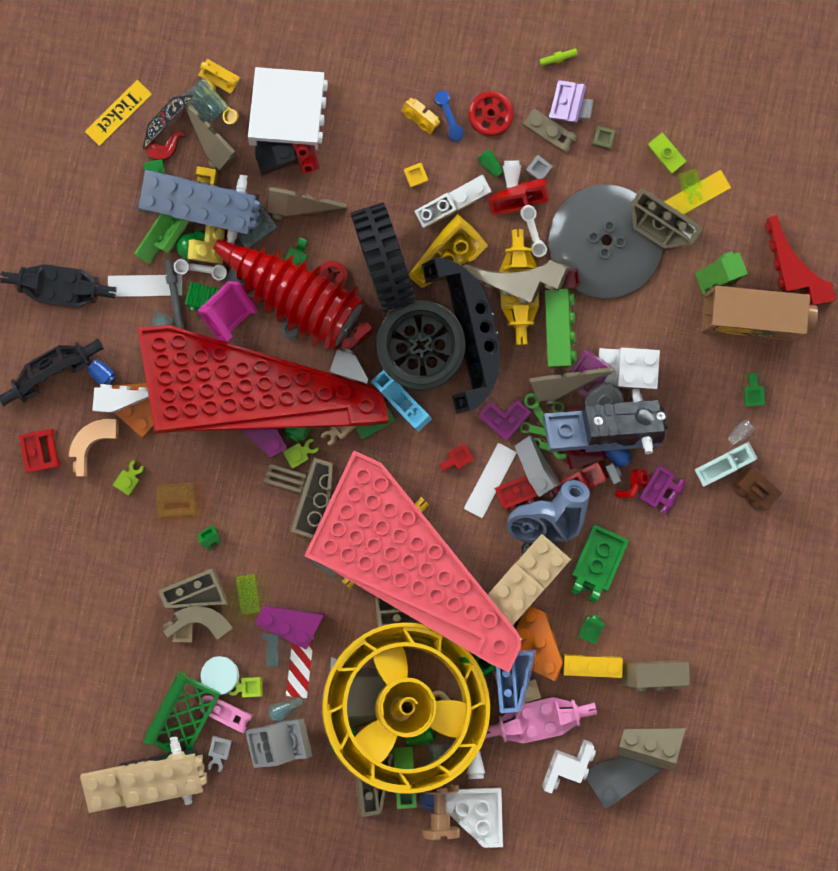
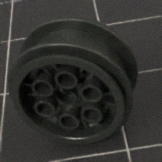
M416 300L413 303L392 310L383 320L376 340L377 355L382 369L403 388L413 391L433 390L450 381L462 364L466 347L462 326L454 314L440 304L425 300ZM422 316V325L417 328L414 317ZM427 325L433 326V334H425L423 331L424 327ZM444 326L448 333L437 338L436 333ZM407 327L415 329L413 336L408 337L405 335L404 331ZM394 331L404 337L403 341L392 338ZM420 341V343H423L428 341L424 345L425 350H415L417 347V342ZM443 341L445 348L441 351L437 350L434 346L435 342ZM400 344L406 345V353L399 354L396 351L397 346ZM438 354H444L450 357L447 362H444L437 356ZM405 357L406 360L398 367L395 361ZM429 358L436 359L437 366L434 368L428 367L426 364ZM410 360H416L418 367L411 370L408 368L407 363ZM420 366H425L427 376H420Z

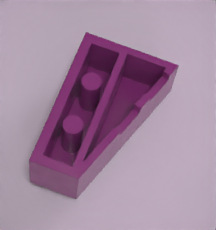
M278 429L241 430L270 458L289 449Z
M265 605L255 624L307 650L325 614Z

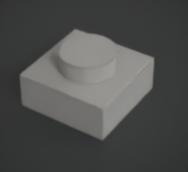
M537 155L526 169V172L538 180L544 178L553 166Z
M613 464L605 466L611 483L620 482L619 477L622 474L618 466L614 467Z

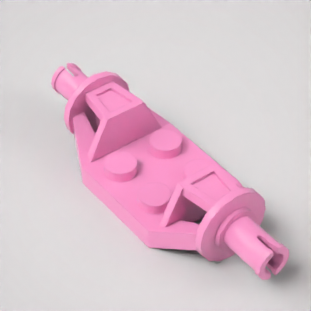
M556 697L526 702L520 712L505 713L503 716H498V724L488 726L485 739L501 735L504 742L509 740L528 743L560 736L574 726H580V718L597 715L595 703L577 706L574 700L568 701ZM559 707H572L569 709H559ZM513 717L516 718V719H514V720H511V721H508V722H506V723H503L504 721L509 720V719H511V718H513Z

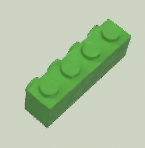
M569 289L545 290L548 367H573L574 362L577 361L576 351H573V343H576V334L572 332V324H575V313H572L571 305H574V294Z

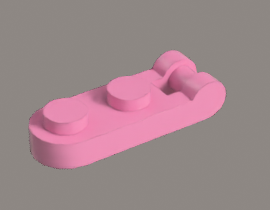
M206 695L202 697L203 703L212 701L214 696ZM219 698L209 714V717L241 733L245 732L247 728L245 726L253 716ZM236 715L241 717L239 723L233 721Z

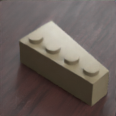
M312 458L290 526V532L313 538L330 502L332 463Z

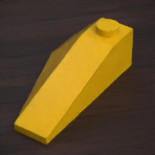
M457 214L411 270L409 277L423 288L432 282H425L422 264L433 258L440 257L462 265L476 259L488 244L468 222Z

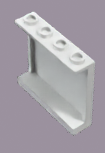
M255 67L248 131L249 145L257 146V141L315 145V150H318V144H322L323 132H320V126H324V115L321 113L322 109L326 108V97H323L324 91L327 92L328 80L324 79V72Z

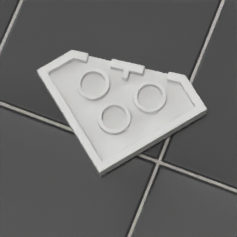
M501 788L459 789L457 793L446 794V812H449L450 816L473 836L482 847H503Z

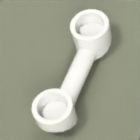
M526 205L521 209L520 215L527 222L532 239L530 247L532 248L533 255L542 257L546 254L547 247L539 239L534 219L537 213L533 206Z
M183 258L178 259L174 263L175 272L181 275L190 270L212 274V277L216 280H223L227 276V269L223 264H217L213 267L190 263L189 260Z

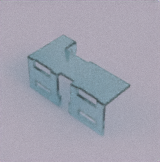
M262 634V640H267L266 667L278 668L279 653H277V649L279 648V636L276 634Z

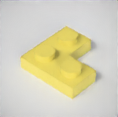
M206 225L204 241L189 240L188 259L223 264V259L215 252L216 250L213 247L218 239H225V229Z

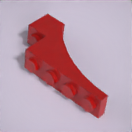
M770 216L766 219V233H770L771 238L769 247L775 256L773 265L775 271L779 273V278L777 279L779 289L787 293L806 289L804 294L810 295L809 305L817 306L835 301L832 282H826L801 262L787 242L778 216Z

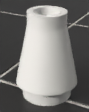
M519 160L504 161L503 171L507 188L518 185L521 170Z
M481 751L478 752L474 760L467 767L466 774H468V779H484V774L486 773L481 758Z

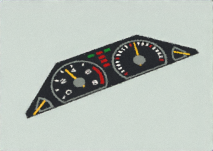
M193 95L173 97L148 123L143 149L192 99Z

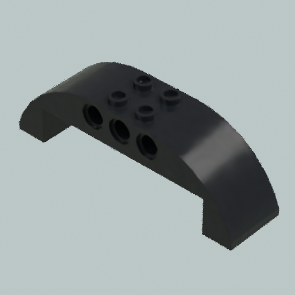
M433 258L422 264L425 282L430 283L447 279L455 317L461 324L465 335L466 347L464 356L472 390L452 395L456 414L474 410L481 405L496 384L500 370L499 333L495 329V316L493 311H491L488 298L477 279L458 263L445 258Z

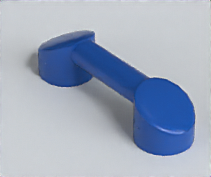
M439 91L436 93L434 101L437 106L442 107L449 124L448 137L453 142H459L463 138V129L456 124L449 106V94L446 91Z

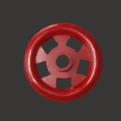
M487 91L473 99L469 107L468 117L470 124L478 133L485 136H498L511 126L514 110L506 96L499 92ZM492 99L493 104L485 106L484 100ZM502 103L506 110L500 112L497 105ZM477 109H482V117H476ZM488 111H494L495 115L489 116L487 114ZM500 117L505 120L501 126L495 123ZM483 121L491 123L489 129L482 126Z

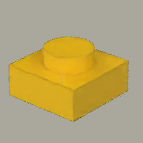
M422 163L404 169L410 188L428 181Z

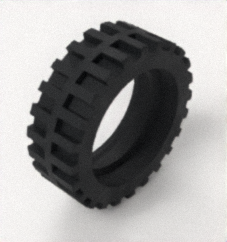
M384 202L351 212L352 221L382 311L385 312L415 302L416 297Z

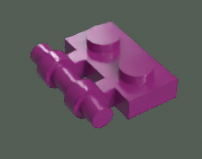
M658 465L640 494L639 499L654 508L661 502L664 505L660 511L667 515L669 510L673 509L678 495L684 491L683 487L686 481L680 478L677 484L673 483L672 480L675 474ZM669 487L672 489V492L666 499L663 495Z

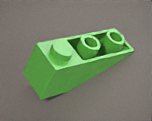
M413 747L393 748L394 768L414 769ZM396 793L397 809L417 808L416 793Z

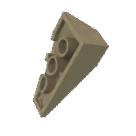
M270 187L267 213L271 216V219L282 221L283 218L289 219L347 211V204L328 199L316 201L317 198L306 194L299 197L294 191Z
M609 367L586 370L581 373L571 372L565 375L530 378V383L538 401H545V405L555 404L557 399H563L615 372V368Z

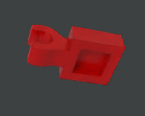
M465 443L448 452L450 459L439 464L442 472L453 465L458 470L473 461L474 458Z

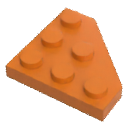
M146 383L112 386V389H119V386H130L131 390L138 391L139 387L147 388ZM149 399L115 413L142 438L153 427Z
M530 606L521 617L516 628L522 639L519 651L537 650L532 671L557 681L564 662L562 656H560L553 631L550 628L547 614Z

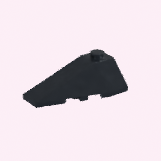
M257 141L255 158L261 175L298 163L291 143Z

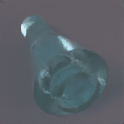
M298 697L290 702L270 705L268 714L272 721L276 720L278 723L293 708L303 704L301 697Z

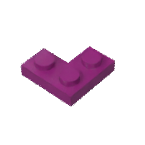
M517 399L504 414L490 401L477 416L507 441L531 411Z

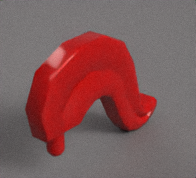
M175 131L169 137L166 145L161 146L151 141L145 148V151L149 157L155 160H166L174 154L179 137H185L186 135L181 131Z

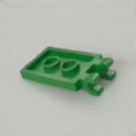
M594 524L571 577L576 578V581L570 592L578 595L584 585L593 589L588 601L596 603L601 591H608L629 540Z

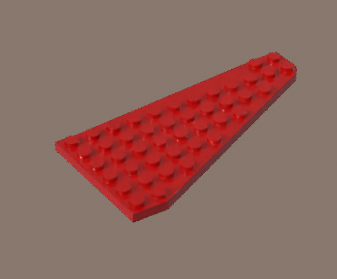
M171 325L137 328L155 434L186 431L371 426L387 424L389 421L384 396L373 386Z

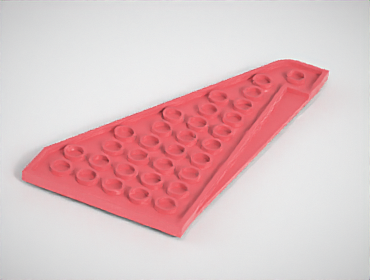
M353 451L304 556L326 566L486 662L510 672L521 648V639L518 632L384 465Z

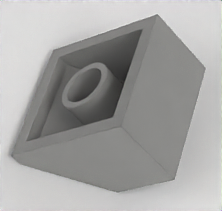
M342 348L341 351L336 350L330 373L368 385L369 380L358 359L353 355V351Z

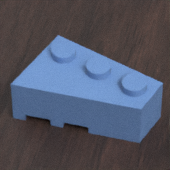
M537 650L519 651L510 672L496 667L500 713L520 712L523 709Z

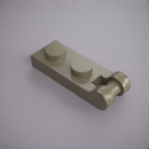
M534 108L523 123V126L566 154L569 152L572 142L575 143L578 138L575 134L567 131ZM561 135L566 138L563 143L559 141Z

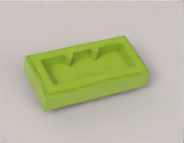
M663 132L647 145L670 174H673L687 162Z

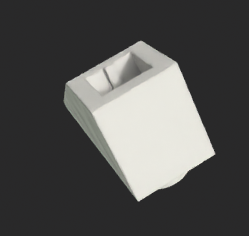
M100 384V388H94L93 411L109 413L121 411L149 399L147 388L139 387L138 391L131 390L130 386H119V389H112V385Z

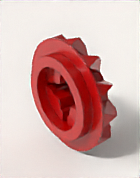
M331 260L320 266V276L325 278L329 275L328 269H330L333 273H339L336 276L335 284L340 283L344 279L347 281V270L340 262Z

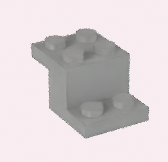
M304 718L280 721L268 726L245 730L254 768L278 766L292 760L312 757Z

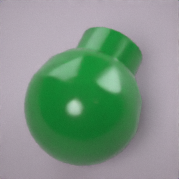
M196 230L193 234H185L179 238L177 252L183 259L190 260L188 259L189 240L204 241L205 235L201 231Z

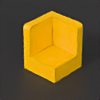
M197 166V180L216 185L217 170Z

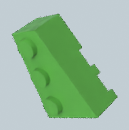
M731 251L723 254L715 263L696 272L695 276L702 293L705 294L714 286H726L737 282L748 273L740 253L734 254Z

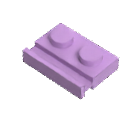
M558 80L549 117L554 120L577 123L586 86L584 84Z

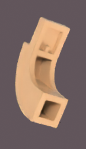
M97 420L86 425L77 433L69 451V457H76V461L73 462V472H76V476L87 477L88 452L95 442L102 439H119V420Z

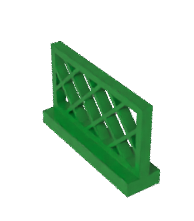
M178 671L144 735L143 743L149 746L153 744L172 753L169 746L171 742L162 743L157 738L160 734L168 733L170 739L172 737L170 731L181 729L183 737L178 738V742L185 741L187 746L185 750L191 749L220 692L187 677L186 673ZM187 683L193 685L196 692L186 695L185 685ZM209 693L214 695L212 701L203 703L201 694ZM198 696L200 705L190 707L188 698ZM185 700L187 709L177 712L176 702ZM202 708L204 716L195 720L192 711ZM189 712L192 721L182 724L179 715ZM176 716L179 725L169 728L167 719ZM193 724L195 733L186 736L183 727Z

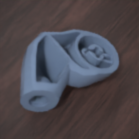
M566 481L551 502L537 501L515 508L507 520L506 527L508 533L513 538L528 543H534L541 534L551 542H564L573 539L580 534L586 518L590 495L589 488L580 481Z

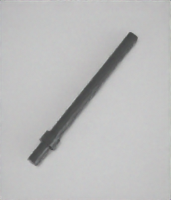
M172 260L165 261L167 272L165 277L166 283L169 284L176 327L184 329L176 284L178 279L174 273Z

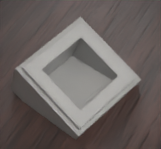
M583 99L578 120L584 121L590 118L593 99Z

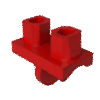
M292 143L302 173L308 174L320 169L314 145Z

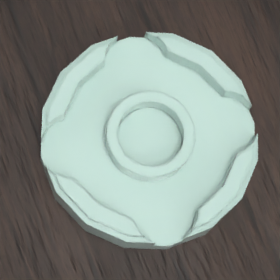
M217 656L204 664L201 671L202 684L220 692V695L228 694L238 684V667L231 659Z

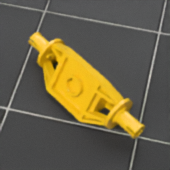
M517 229L511 230L513 247L505 249L506 256L499 272H522L537 268L531 254L532 248L524 246V230L519 229V237H517ZM539 292L535 301L528 302V304L518 301V297L515 295L506 296L500 293L501 310L509 322L508 326L516 330L515 344L521 345L522 337V345H528L527 327L534 325L533 320L539 308ZM512 310L514 311L515 322L513 319Z

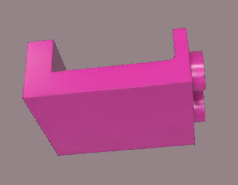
M228 281L197 312L218 340L228 342L233 337L230 332L250 313L256 314L258 309L255 307L254 300L245 293V288L241 283Z

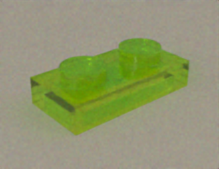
M256 575L236 576L241 615L261 612Z

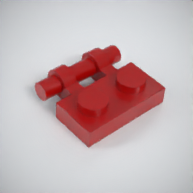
M368 322L365 325L361 323L354 329L355 333L353 336L343 339L341 345L345 349H355L374 333L373 328Z

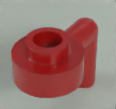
M634 469L630 474L632 485L630 491L617 490L615 492L616 498H635L639 488H644L648 483L649 476L646 470Z

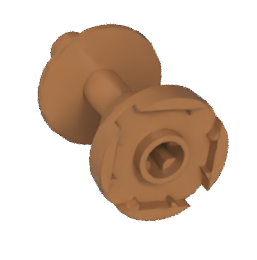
M451 784L447 785V787L440 786L433 790L420 792L423 794H434V812L431 813V827L422 828V837L424 839L441 840V838L446 837L447 839L460 837V828L450 826V813L446 812V794L459 792V785Z

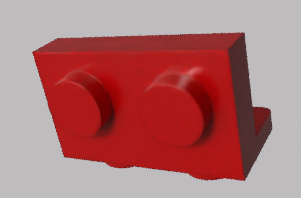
M527 475L494 488L502 509L507 508L508 511L519 507L518 503L523 501L526 504L536 501V496H538L530 484Z

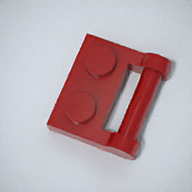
M54 429L19 435L26 473L61 466L60 460L57 458L53 438L55 434ZM44 436L46 437L50 462L45 463L40 437Z

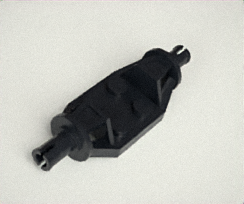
M46 264L29 268L21 267L19 273L2 271L1 276L8 278L0 277V283L17 285L18 293H25L39 303L74 308L89 303H96L98 296L115 299L116 294L110 292L117 293V287L100 285L99 277H92L81 269ZM81 295H91L88 297H81Z
M96 339L85 347L81 346L79 342L75 343L76 346L58 345L25 364L17 381L15 379L11 380L12 389L0 395L1 404L5 407L18 398L23 403H26L27 399L40 393L37 383H43L54 373L62 372L66 366L73 373L86 365L89 366L91 364L90 357L104 350L102 343L99 339Z

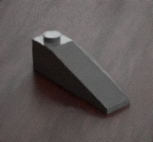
M622 756L617 759L599 762L589 768L586 779L606 809L663 768Z

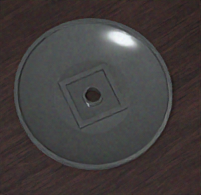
M616 185L591 186L573 194L558 209L549 231V253L551 260L553 259L569 266V270L578 268L580 286L573 288L574 290L594 298H618L640 288L656 270L663 247L633 228L630 203L637 195L635 192ZM605 235L610 236L612 239V243L608 246L603 245L601 242V238Z

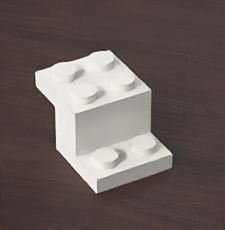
M599 348L598 358L615 368V372L611 373V375L609 374L603 383H611L621 389H657L660 350Z
M583 740L577 757L555 749L542 784L544 791L552 793L553 789L557 790L560 782L558 775L581 783L582 779L585 780L589 772L587 768L588 762L593 761L596 752L593 744Z

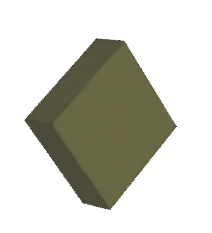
M597 126L592 145L611 150L616 130Z

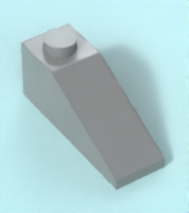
M531 436L515 445L527 478L539 497L561 485Z

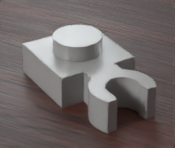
M217 736L212 737L208 756H213V760L209 762L208 770H211L212 765L216 763L219 765L218 772L222 771V759H228L232 740Z

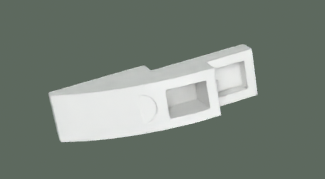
M481 175L452 192L446 193L415 210V213L422 227L425 228L472 205L477 200L490 194L492 190L484 175Z

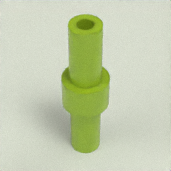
M577 49L565 52L558 51L553 53L552 56L539 59L541 67L555 62L556 64L562 63L565 59L578 56Z

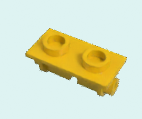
M209 59L201 64V70L198 76L213 82L214 85L230 94L240 79L239 76Z
M410 98L405 102L401 112L408 119L418 124L423 131L431 135L434 128L441 122L438 120L439 117L430 110L424 114L422 111L425 109V106L417 99Z

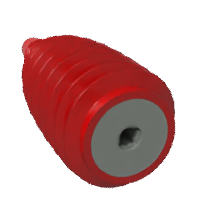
M220 239L216 241L213 247L216 250L215 252L228 263L229 268H233L236 271L237 279L245 281V291L247 293L255 291V303L259 304L266 301L265 312L267 314L277 310L276 321L279 323L288 319L287 328L289 331L300 327L299 337L301 339L311 335V345L313 347L324 343L325 351L339 348L342 340L348 337L362 313L365 301L357 296L358 286L351 291H347L344 289L345 279L338 284L332 282L333 272L324 278L320 276V266L313 271L307 270L308 260H305L300 265L294 264V254L287 260L280 259V250L274 255L265 254V247L261 251L250 249V246L246 248Z

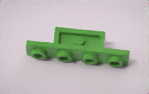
M161 213L134 255L150 264L159 249L169 253L174 248L179 236L186 230L189 221Z

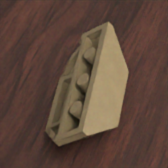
M642 187L630 203L633 228L663 248L693 244L703 230L693 220Z

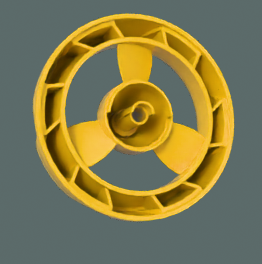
M394 623L373 629L360 636L339 656L330 670L324 686L322 719L326 735L337 758L355 777L370 786L388 792L420 793L433 790L450 782L460 775L474 760L482 747L488 730L490 699L484 675L468 650L424 624ZM404 648L425 651L444 663L454 675L459 685L463 702L456 700L435 701L432 691L426 684L417 679L408 678V663ZM373 657L376 669L386 685L379 692L376 699L375 713L377 720L363 728L354 737L347 716L348 693L357 672ZM466 657L470 663L460 662L459 659ZM402 704L406 706L405 713L402 711ZM430 727L440 734L456 738L441 757L423 767L398 769L381 763L391 752L397 737H414L422 734Z

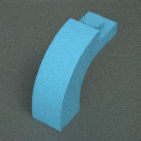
M384 370L371 381L391 405L418 432L432 420L404 388L389 377Z

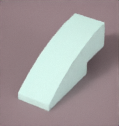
M748 441L696 468L695 472L704 487L755 461L757 456Z

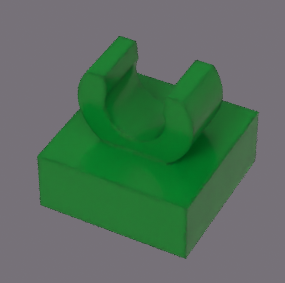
M214 525L197 534L202 547H207L209 551H212V543L216 542L219 546L221 545L219 534Z

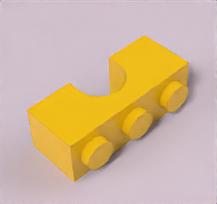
M563 654V675L622 678L623 658L591 657Z

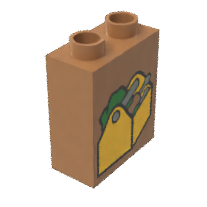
M714 286L704 294L701 332L793 341L806 335L808 329H815L818 307L809 305L810 295Z

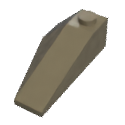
M188 102L185 108L203 149L210 160L208 164L212 169L223 173L238 159V156L232 147L219 133L216 134L212 126L207 121H204L203 117Z

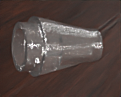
M745 418L743 421L740 420L727 438L735 446L740 441L753 435L756 429Z

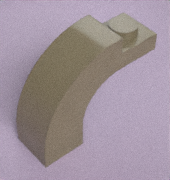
M203 606L183 607L173 612L172 614L176 620L171 619L166 622L161 632L168 638L186 624L200 623L208 629L214 639L218 640L233 628L217 611Z

